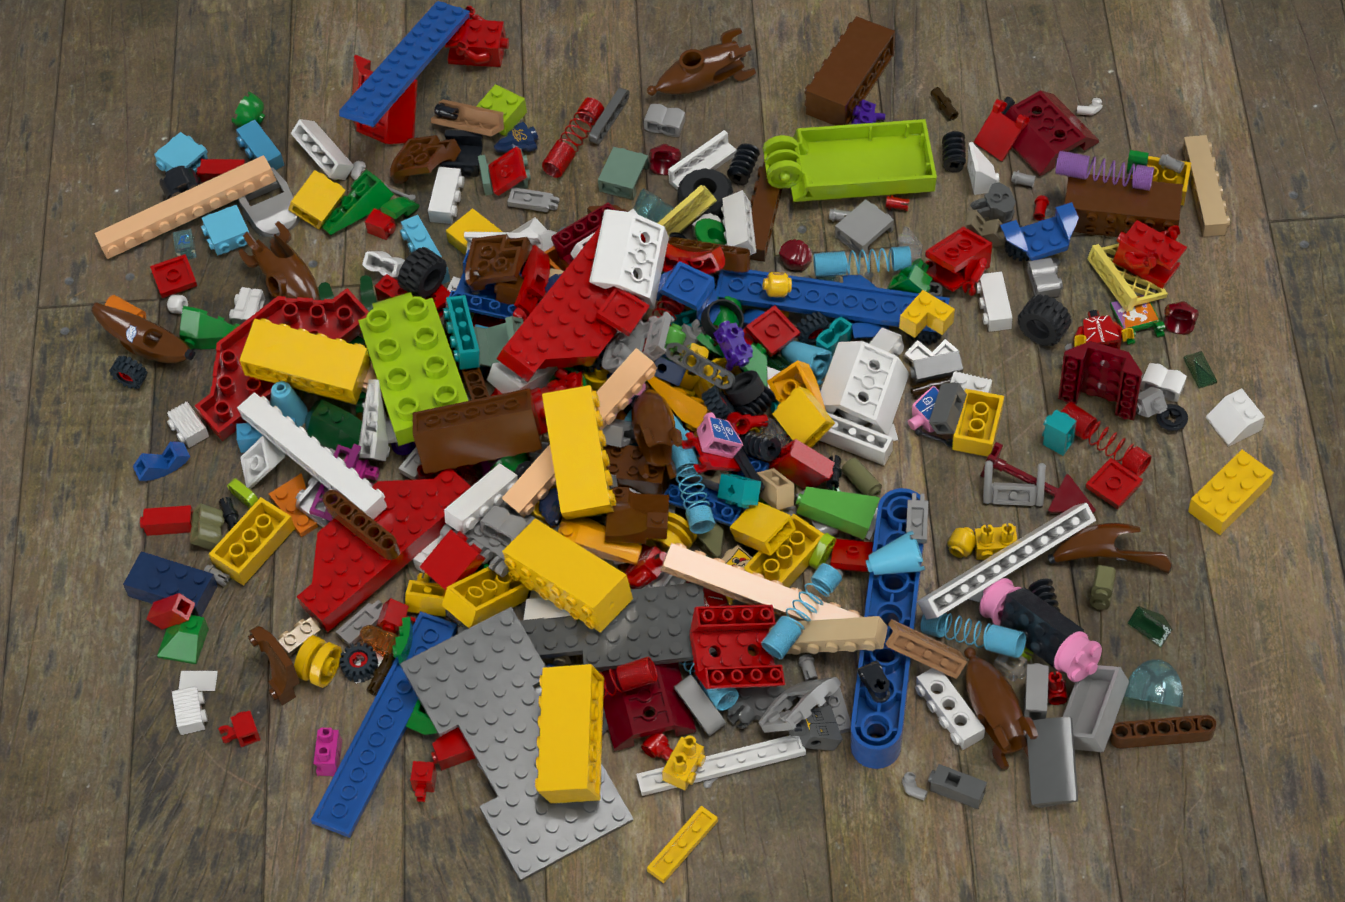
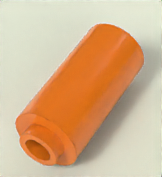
M111 295L105 303V306L120 309L146 319L145 311L116 295Z

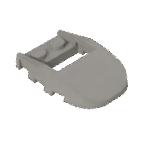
M273 167L271 169L276 182L238 199L244 218L251 223L255 232L263 237H274V234L280 235V231L275 225L277 221L282 223L289 231L296 227L300 221V217L288 210L294 196L287 182ZM279 187L282 188L283 193L250 207L249 200Z
M664 312L663 316L659 318L656 315L649 317L648 322L643 323L641 320L630 336L619 332L611 339L605 349L602 367L613 374L636 348L642 352L645 338L647 340L642 353L654 362L666 353L664 346L669 326L674 322L672 316L668 312Z
M837 677L804 681L790 687L771 703L758 723L763 732L794 730L801 720L807 719L812 714L810 710L814 706L821 707L826 702L824 697L835 693L840 687L841 681ZM796 697H798L800 701L796 704L792 711L788 710L790 707L793 706L792 701Z

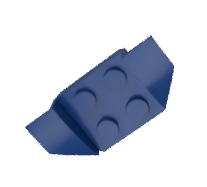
M1071 202L1056 207L1055 217L1024 227H1019L1017 220L1002 224L1000 227L1007 242L1025 251L1029 259L1033 261L1067 251L1079 217Z
M679 261L672 270L661 274L656 300L659 301L662 295H665L697 311L696 319L701 321L703 310L713 301L718 300L714 277ZM713 305L710 308L709 317L712 324L721 311L719 305Z
M862 275L842 276L843 283L876 287ZM848 320L852 324L854 339L873 338L881 328L889 330L888 325Z

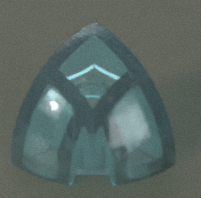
M642 188L633 209L638 215L658 223L674 207Z
M1160 659L1148 660L1138 666L1129 677V683L1124 694L1125 697L1182 708L1183 688L1176 670L1169 663Z

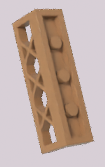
M444 99L439 101V104L444 103L445 106L458 108L459 113H452L458 115V118L453 120L444 116L438 117L437 115L431 118V123L487 136H493L504 130L503 112Z
M891 619L889 626L893 632L885 643L887 647L955 679L958 678L967 663L960 651Z

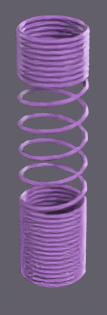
M1059 151L1055 174L1087 179L1093 165V180L1097 181L1103 166V182L1106 183L1113 167V184L1115 185L1123 168V186L1125 187L1133 169V188L1150 190L1154 167L1152 166L1148 167L1137 164L1135 171V164L1133 163L1125 183V162H1123L1115 182V160H1113L1105 180L1104 158L1095 179V156L1088 171L1090 156Z

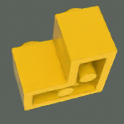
M922 290L900 315L899 329L914 338L925 326L943 335L953 324L955 309Z

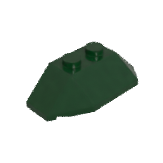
M323 399L317 400L305 418V429L310 438L312 436L315 437L322 446L328 449L332 448L335 451L338 445L352 449L354 444L359 445L362 421L353 414Z

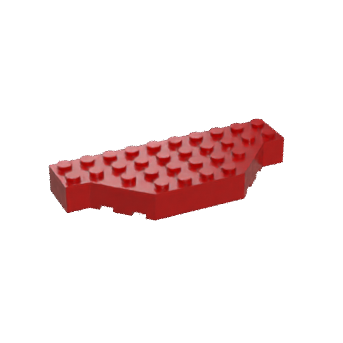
M601 226L496 358L526 382L530 381L538 369L556 366L557 368L573 367L574 365L591 366L618 332L617 329L596 317L598 310L615 286L604 289L589 282Z
M348 288L333 299L313 300V298L302 297L294 299L286 298V296H277L217 342L210 394L195 405L199 416L220 440L224 441L237 430L236 424L247 423L242 418L237 407L255 392L258 396H264L270 402L271 389L275 383L246 376L239 361L254 319H267L273 324H286L292 329L298 330L301 328L311 334L317 335L320 333L330 339L335 340L339 338L349 343L362 333L358 320L366 318L369 311Z
M451 468L445 469L434 479L378 481L372 486L373 489H379L385 495L384 500L387 504V507L373 520L396 538L400 547V555L396 559H385L335 518L317 533L312 584L296 597L301 607L311 617H314L323 629L329 632L415 558L418 553L440 536L441 529L446 525L444 509L471 488Z

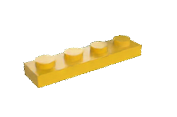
M700 806L648 865L647 872L662 883H665L718 822V817L703 806Z

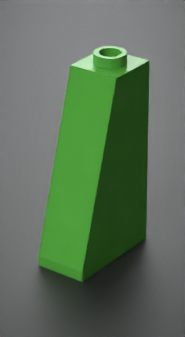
M806 487L804 494L799 493L795 503L799 505L796 513L864 540L880 498Z

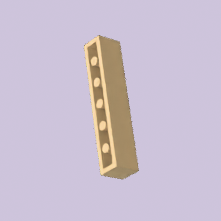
M1207 135L1184 137L1182 150L1185 162H1191L1189 179L1203 237L1226 235L1227 227H1230V218L1225 213L1226 202L1222 201L1223 189L1218 184L1219 173L1215 171L1216 161L1215 157L1211 155L1212 144L1208 142Z
M880 616L811 620V622L798 621L804 626L805 630H801L802 634L787 654L798 655L800 653L817 654L818 652L835 653L837 651L854 652L856 650L873 651L875 649H883L888 626Z

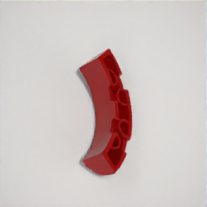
M641 233V240L645 243L646 238ZM668 243L662 271L668 272L672 270L680 261L706 274H711L724 267V253L721 246L709 251L692 252L679 249Z

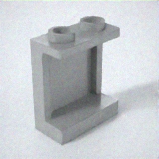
M864 200L835 225V238L858 255L862 249L867 254L868 246L886 230L890 233L893 231L894 219L889 214L882 212L875 204Z
M312 476L308 482V488L306 490L302 489L295 497L297 499L295 507L317 522L321 527H325L330 522L329 520L309 513L321 485V482ZM327 487L324 488V492L326 493L327 491H329ZM322 502L317 504L315 509L325 512L326 507Z

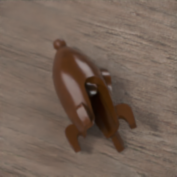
M741 28L725 31L721 35L720 44L700 50L690 49L683 52L679 60L660 77L657 85H651L647 88V93L650 96H654L657 91L666 94H690L714 86L732 75L738 81H743L756 73L755 68L743 71L742 69L745 66L740 60L746 57V52L752 50L750 44L739 48L735 40L732 41L735 36L742 33Z
M279 221L275 223L280 231V235L274 234V238L269 241L271 244L270 249L259 239L256 241L249 232L243 235L245 241L252 248L253 255L249 256L243 249H240L238 252L248 267L255 268L259 265L266 276L267 288L274 298L286 296V298L294 299L302 297L320 300L316 280L301 257L287 244L291 240V234Z
M645 382L646 390L641 395H637L632 407L633 432L643 454V457L638 462V470L640 475L647 479L649 477V464L652 466L666 465L669 477L672 479L677 476L675 464L671 459L672 446L679 447L682 445V434L680 430L675 428L673 412L667 401L659 393L652 390L648 382Z
M968 647L964 651L965 657L969 659L966 670L968 696L978 720L995 743L992 749L995 761L1001 769H1008L1009 764L1005 754L1023 749L1028 757V743L1025 735H1029L1030 739H1036L1038 737L1037 729L1030 717H1023L1019 700L1005 676L989 662L976 657L975 649Z

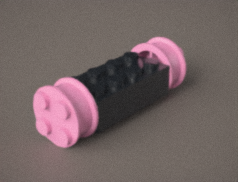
M1001 578L984 589L979 606L980 614L984 618H991L994 625L1024 632L1026 636L1025 647L1057 671L1067 673L1068 678L1073 682L1081 681L1088 675L1096 672L1102 647L1097 641H1090L1087 634L1084 633V629L1025 587H1014L1012 581L1008 578Z

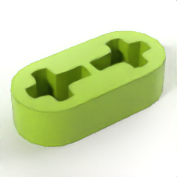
M236 478L227 484L229 491L248 508H251L258 501L257 496Z
M825 533L821 537L810 558L809 565L817 570L822 563H826L836 543L835 537L829 533Z

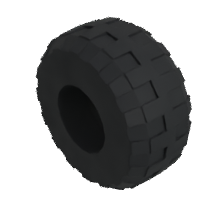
M702 168L684 176L678 187V204L700 185L705 186L717 201L694 221H697L703 214L708 213L717 215L721 219L724 216L721 207H723L722 198L733 194L732 184L726 175L714 169Z

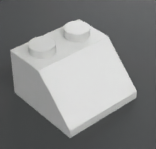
M1242 388L1225 396L1206 416V419L1228 447L1261 431L1265 418Z

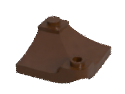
M437 135L408 139L391 164L390 176L394 183H405L410 175L431 173L443 161L454 162L461 149L455 139L440 141Z
M507 234L472 238L465 269V279L470 289L474 291L485 290L487 284L516 281L521 267L527 261L532 249V244L528 237L510 239Z
M614 487L610 489L615 494L616 506H613L614 512L607 513L605 542L646 544V538L667 539L669 495L633 493L629 487Z
M260 626L249 630L250 635L248 639L252 646H258L261 652L266 653L270 661L272 679L268 681L271 688L268 691L274 701L278 699L280 704L284 705L296 698L293 687L300 683L294 664L270 632Z

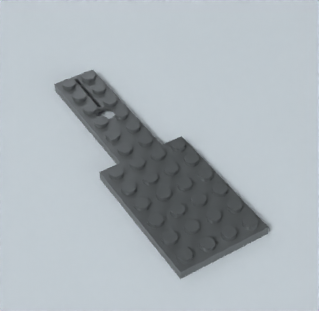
M694 583L633 589L631 590L633 600L601 633L594 628H588L580 619L576 620L572 616L520 620V623L541 659L583 654L584 665L592 664L597 671L617 669L620 665L647 656L652 659L654 665L693 661L690 629L694 608L705 606L704 588ZM467 626L458 627V634L469 628Z

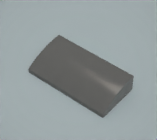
M1058 717L1033 720L1038 737L1030 739L1029 735H1027L1032 805L1043 808L1078 802L1072 718Z

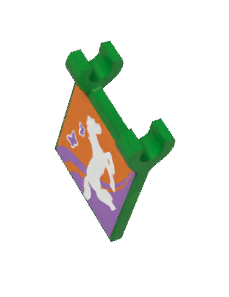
M1137 295V297H1144V295ZM1118 300L1110 302V307L1119 325L1123 329L1132 328L1134 337L1136 336L1135 331L1149 327L1154 328L1156 337L1165 336L1163 331L1165 324L1159 319L1151 302L1135 305L1133 310L1128 312L1124 310ZM1128 338L1126 341L1127 345L1134 344L1135 339Z

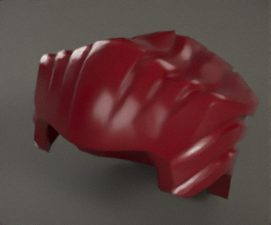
M665 143L649 151L650 167L657 175H668V169L681 159L680 150Z
M799 239L789 240L780 248V259L789 270L804 271L812 262L811 249Z
M1185 301L1168 304L1164 309L1165 328L1167 331L1175 334L1185 335L1191 333L1199 316L1198 310L1191 307Z

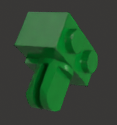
M918 258L912 263L911 267L909 266L894 275L887 289L918 294L922 290L928 292L932 278L926 273L929 265L924 263L921 258Z

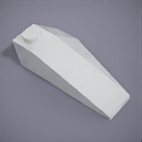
M368 379L359 446H361L359 458L386 461L390 448L388 446L389 441L379 380Z

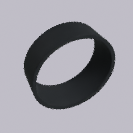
M727 299L713 301L701 314V324L704 331L715 340L716 338L713 333L717 328L712 324L709 317L711 306L723 305L728 307L737 316L739 327L742 328L744 323V316L739 306Z

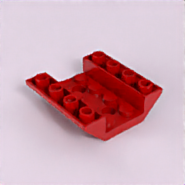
M354 55L352 95L373 73L371 71V61L358 55ZM415 79L374 127L353 121L356 131L385 144L406 143L408 139L414 138L417 80Z
M773 604L700 606L694 608L690 641L695 674L706 689L785 686L782 665H775L774 657L761 644L769 633V629L776 624ZM748 646L755 649V656L748 653ZM710 648H714L717 651V657L710 655Z

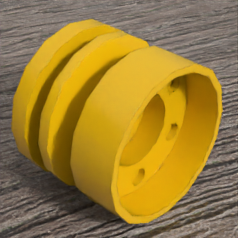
M668 512L667 539L646 538L645 545L650 547L656 546L666 553L671 543H680L689 549L696 540L697 534L690 531L687 520L675 513Z

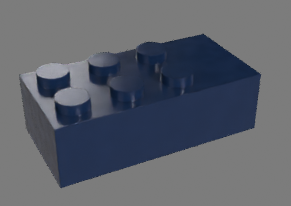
M142 551L123 583L129 597L151 604L180 593L195 603L191 615L202 617L218 587L212 573Z

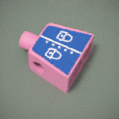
M932 386L912 405L913 417L908 420L912 430L922 426L928 433L935 431L929 423L939 392L935 386Z
M714 413L705 414L703 417L704 421L697 428L702 451L733 458L743 446V443L731 423L727 420L716 418Z

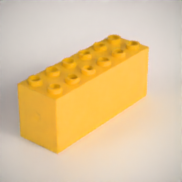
M254 319L239 360L246 376L272 383L284 381L292 388L355 405L358 402L371 364L367 348L361 344H349L339 338L335 340L330 339L320 333L317 335L311 334L301 328L298 330L292 329L286 324H273L267 319Z
M591 385L543 393L544 410L562 516L565 520L614 512L613 506H616V499L613 490H610V486H613L612 475L606 468V466H610L606 450L603 449L607 444L605 434H603V430H600V427H603V420L600 411L597 410V407H600L597 392L592 390Z
M536 518L502 551L505 558L504 562L509 570L508 574L514 581L522 582L530 591H536L544 600H550L558 609L566 610L574 619H580L588 628H594L600 633L633 600L625 573Z
M592 664L545 667L539 679L542 694L539 696L541 716H538L540 736L537 737L539 757L536 758V767L538 769V778L535 780L536 790L550 803L600 801L604 677Z

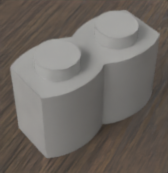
M650 104L644 119V129L653 133H663L667 136L679 137L685 123V112L679 108H667L661 104Z
M1051 258L1028 261L1027 271L1034 295L1059 296L1060 290L1063 289L1061 278L1058 279L1057 264L1053 263Z
M493 506L480 521V531L493 539H497L505 546H508L528 526L524 518L511 515L507 509L499 506Z

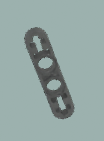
M619 88L593 126L589 135L590 142L596 144L602 142L626 105L630 95L629 90Z
M675 342L667 345L666 356L721 389H729L735 384V376L730 371L681 343ZM678 347V352L684 354L686 351L687 353L683 356V358L680 355L673 356V351H671V348ZM690 355L695 356L697 359L696 365L693 367L687 363V358ZM706 365L713 367L714 372L711 376H707L704 373ZM717 375H720L722 377L728 376V380L730 381V383L723 385L722 379L716 378L715 381L714 378Z

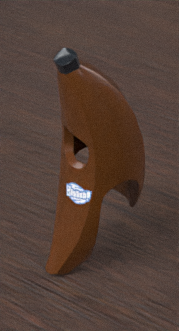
M99 303L92 305L91 311L100 325L114 337L118 338L123 347L135 355L157 362L179 363L187 359L192 360L196 354L193 350H190L189 346L181 338L149 320Z
M1103 523L1085 527L1065 539L1058 545L1053 554L1048 555L1050 564L1091 557H1105L1144 564L1168 574L1172 568L1171 561L1163 552L1123 550L1115 547L1114 542L1119 535L1141 532L1140 527L1124 523Z

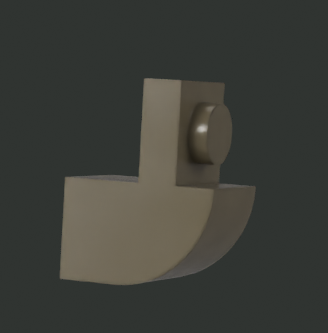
M977 210L969 212L965 225L967 229L992 242V247L1004 245L1005 236L1000 227L1002 222L999 219L985 221Z

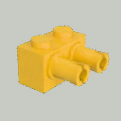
M1008 523V527L1006 524H1003L1002 527H993L988 524V528H986V525H983L981 528H975L976 560H986L1017 541L1016 526Z
M419 573L417 581L409 580L405 593V605L409 606L407 612L420 613L421 611L430 615L446 617L447 610L442 606L446 590L438 583H429L430 576L426 573L423 578V573Z
M691 735L685 738L681 737L662 770L663 781L686 791L688 785H692L696 779V770L698 767H702L706 760L704 746L697 744L695 737Z

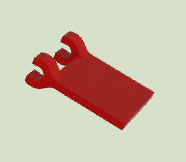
M996 99L992 112L975 138L974 143L1000 161H1004L1019 134L1030 122V118L1020 114L1016 122L1001 113L1008 104L1003 100Z
M692 432L685 434L687 440H682L681 446L683 449L695 446L700 455L699 460L701 464H694L693 466L697 473H703L707 470H741L734 457L728 458L703 452L699 437H695Z

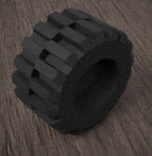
M426 247L418 248L403 262L397 278L398 285L408 293L411 292L414 297L428 298L439 288L444 280L447 271L446 261Z
M1038 294L1029 299L1018 315L1017 322L1020 325V330L1032 342L1034 341L1036 344H1042L1043 346H1054L1064 336L1072 320L1070 319V313L1067 312L1068 309L1061 302L1048 295Z

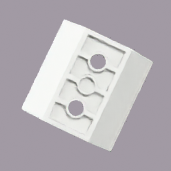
M604 210L589 282L604 289L615 286L638 296V299L650 305V309H654L669 239L665 227L633 212ZM641 233L646 238L645 243L641 240ZM634 269L638 273V279H636L633 275Z
M864 341L838 342L820 390L826 412L833 414L838 408L870 422L869 429L888 436L909 372L899 357ZM869 363L876 364L878 370H873ZM858 395L865 396L867 401H860Z

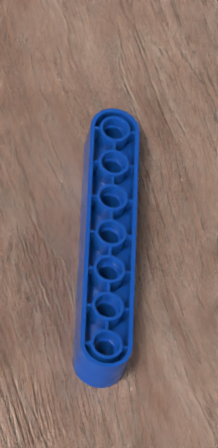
M898 488L887 492L880 499L872 553L906 534L908 500H912V493H916V500H920V494L911 489ZM918 543L923 558L924 544ZM873 571L870 572L864 617L880 616L886 625H889V622L893 619L915 630L921 571L874 575ZM890 626L887 629L885 643L893 632ZM885 643L883 649H875L873 651L860 650L858 668L877 660L889 680L890 698L884 703L875 702L861 682L857 672L851 720V752L860 764L873 769L885 768L893 764L900 755L911 667L910 657L887 647ZM871 735H881V736H883V737H881V738H873V737H870V736H871Z

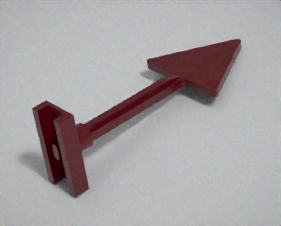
M995 442L991 454L988 455L986 460L993 462V470L1004 471L1028 484L1037 485L1036 477L999 458L1003 445ZM984 465L983 470H982V472H981V474H980V476L983 477V478H984L985 465ZM1066 474L1059 488L1045 482L1044 492L1054 496L1047 511L1048 513H1063L1071 507L1082 503H1087L1092 514L1095 513L1096 509L1069 474Z

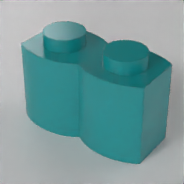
M843 317L837 318L831 323L829 329L824 330L818 335L816 347L831 351L833 357L838 342L851 341L852 324Z

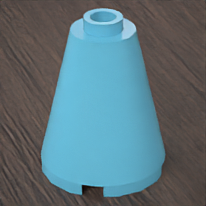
M795 340L781 349L782 356L790 365L797 360L809 364L818 385L823 383L821 380L826 376L832 360L831 351Z
M280 381L275 383L271 389L270 405L272 407L277 406L284 417L295 418L298 427L302 426L308 414L305 403L287 382Z
M913 530L868 555L869 560H866L869 572L873 571L874 575L924 571L925 566H920V562L924 561L917 539L911 538V535H915Z

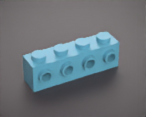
M418 215L401 221L402 230H400L403 240H407L411 253L418 248L426 247L442 257ZM448 267L446 269L447 271L444 280L441 284H445L450 281Z

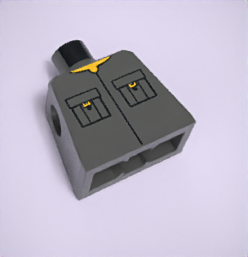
M831 705L811 709L812 714L807 719L801 720L794 730H789L790 736L800 737L804 748L834 751L843 740Z

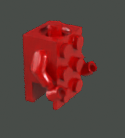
M467 6L465 10L470 11L469 18L445 44V48H450L447 59L448 64L501 67L504 50L509 48V38H506L504 21L485 20L478 14L474 15L475 9L472 6Z
M1137 220L1127 233L1121 232L1116 240L1119 246L1112 262L1163 289L1179 269L1181 263L1177 261L1187 250V246L1175 241L1178 235H1180L1179 226L1173 225L1168 228V231L1158 232Z
M962 227L926 250L925 257L930 259L925 262L929 265L926 273L933 281L952 292L961 286L964 293L971 288L969 295L973 296L976 293L975 283H978L984 271L990 268L993 243Z
M558 368L554 374L558 380L549 382L546 387L541 389L538 387L531 390L541 427V434L548 432L542 394L583 387V375L581 372H573L567 375L565 369Z

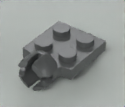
M781 686L737 688L736 690L739 693L738 700L728 710L727 717L733 725L740 719L741 722L737 725V728H746L753 720H760L771 703L786 689Z

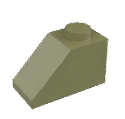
M715 522L712 530L703 534H697V538L694 541L709 558L722 559L724 528L720 522Z

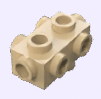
M310 617L306 621L304 619L300 620L294 625L295 629L291 632L285 631L278 637V642L288 657L298 651L308 637L312 635L317 637L321 630L320 624L314 617Z

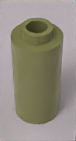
M851 458L843 465L841 471L863 495L876 497L880 495L882 485L857 458Z

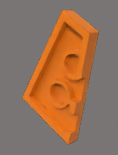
M302 473L269 493L270 499L277 508L292 517L295 530L301 538L318 528L317 522L295 507L297 501L295 497L302 489L306 490Z

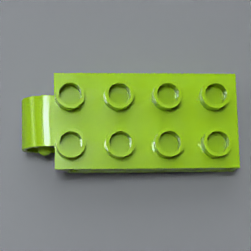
M926 119L798 128L793 137L785 135L775 136L768 139L763 146L768 183L776 188H791L793 202L933 192L936 187L937 175Z
M411 292L372 303L373 310L367 314L366 318L358 320L376 378L380 383L381 394L398 446L415 441L413 437V412L468 401L433 298L425 300L422 297H413Z

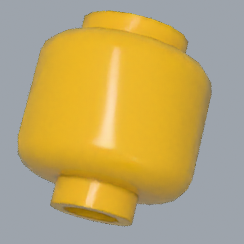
M770 272L767 278L763 279L762 287L763 290H766L769 297L784 298L791 292L792 280L786 273Z
M968 527L956 528L947 541L949 552L958 558L969 556L976 546L974 531Z

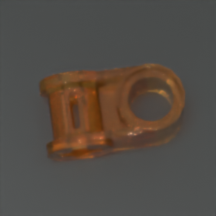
M366 625L360 630L362 646L364 643H367L368 647H373L376 654L382 657L385 654L393 656L392 645H396L395 637H398L396 634L384 631L373 625ZM368 636L374 637L372 639H366V637Z

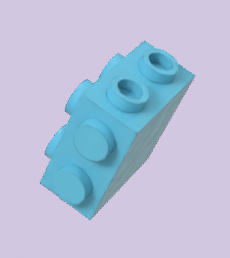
M181 132L154 154L157 167L161 171L165 170L166 172L177 166H185V168L190 166L196 173L197 167L201 164V159H208L207 149L201 144L198 145L190 136H186Z
M237 205L202 217L204 224L201 226L204 236L209 237L207 239L208 245L211 250H215L217 256L248 244L243 235L249 232Z

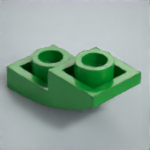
M1130 150L1127 174H1129L1133 163L1135 164V171L1137 164L1147 166L1149 153Z
M398 197L383 204L381 212L397 219L402 214L409 216L419 208V204L406 197Z
M700 333L696 337L695 341L700 346L706 347L710 354L717 358H725L719 344L714 346V341L709 335Z
M410 617L402 618L403 626H399L400 636L395 637L396 645H392L394 658L398 657L399 664L406 661L412 645L413 626Z

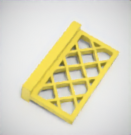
M700 185L661 219L658 224L665 227L668 237L674 232L681 233L717 200L705 186Z
M1099 244L1092 246L1087 258L1126 312L1132 311L1135 305L1167 297L1168 293L1164 288L1157 287L1149 281L1139 278V276L1127 274L1126 269L1122 272L1115 267L1120 266L1113 263V258L1108 257L1106 253L1115 256L1119 244L1102 248ZM1125 279L1133 281L1134 284H1128ZM1136 283L1147 286V289L1137 287ZM1149 287L1157 290L1159 293L1148 291ZM1135 292L1144 295V297L1138 298Z

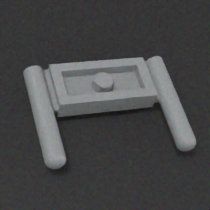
M990 460L985 462L983 503L1043 506L1046 465L1044 463L1038 464L1037 485L992 483L993 462Z

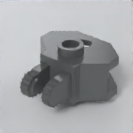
M998 182L991 185L989 192L984 194V198L973 201L970 206L973 210H977L983 218L989 217L990 220L999 219L1005 224L1012 221L1015 214L1014 206L1016 201L1010 188Z

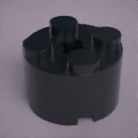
M177 166L168 170L165 173V178L163 180L161 178L159 182L167 199L200 185L193 168L190 166L189 168Z

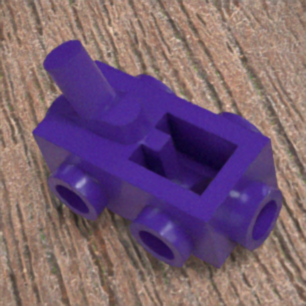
M862 99L859 102V106L856 105L854 107L852 116L855 117L851 124L875 123L876 120L884 121L885 114L875 113L876 104Z
M725 321L721 323L713 334L727 360L725 369L732 371L735 366L744 367L750 363L749 360L753 357V349L751 345L746 343L743 329L738 327L736 322L730 323V321Z

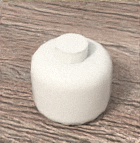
M183 295L170 296L167 302L168 310L173 314H182L183 306H188L187 298Z

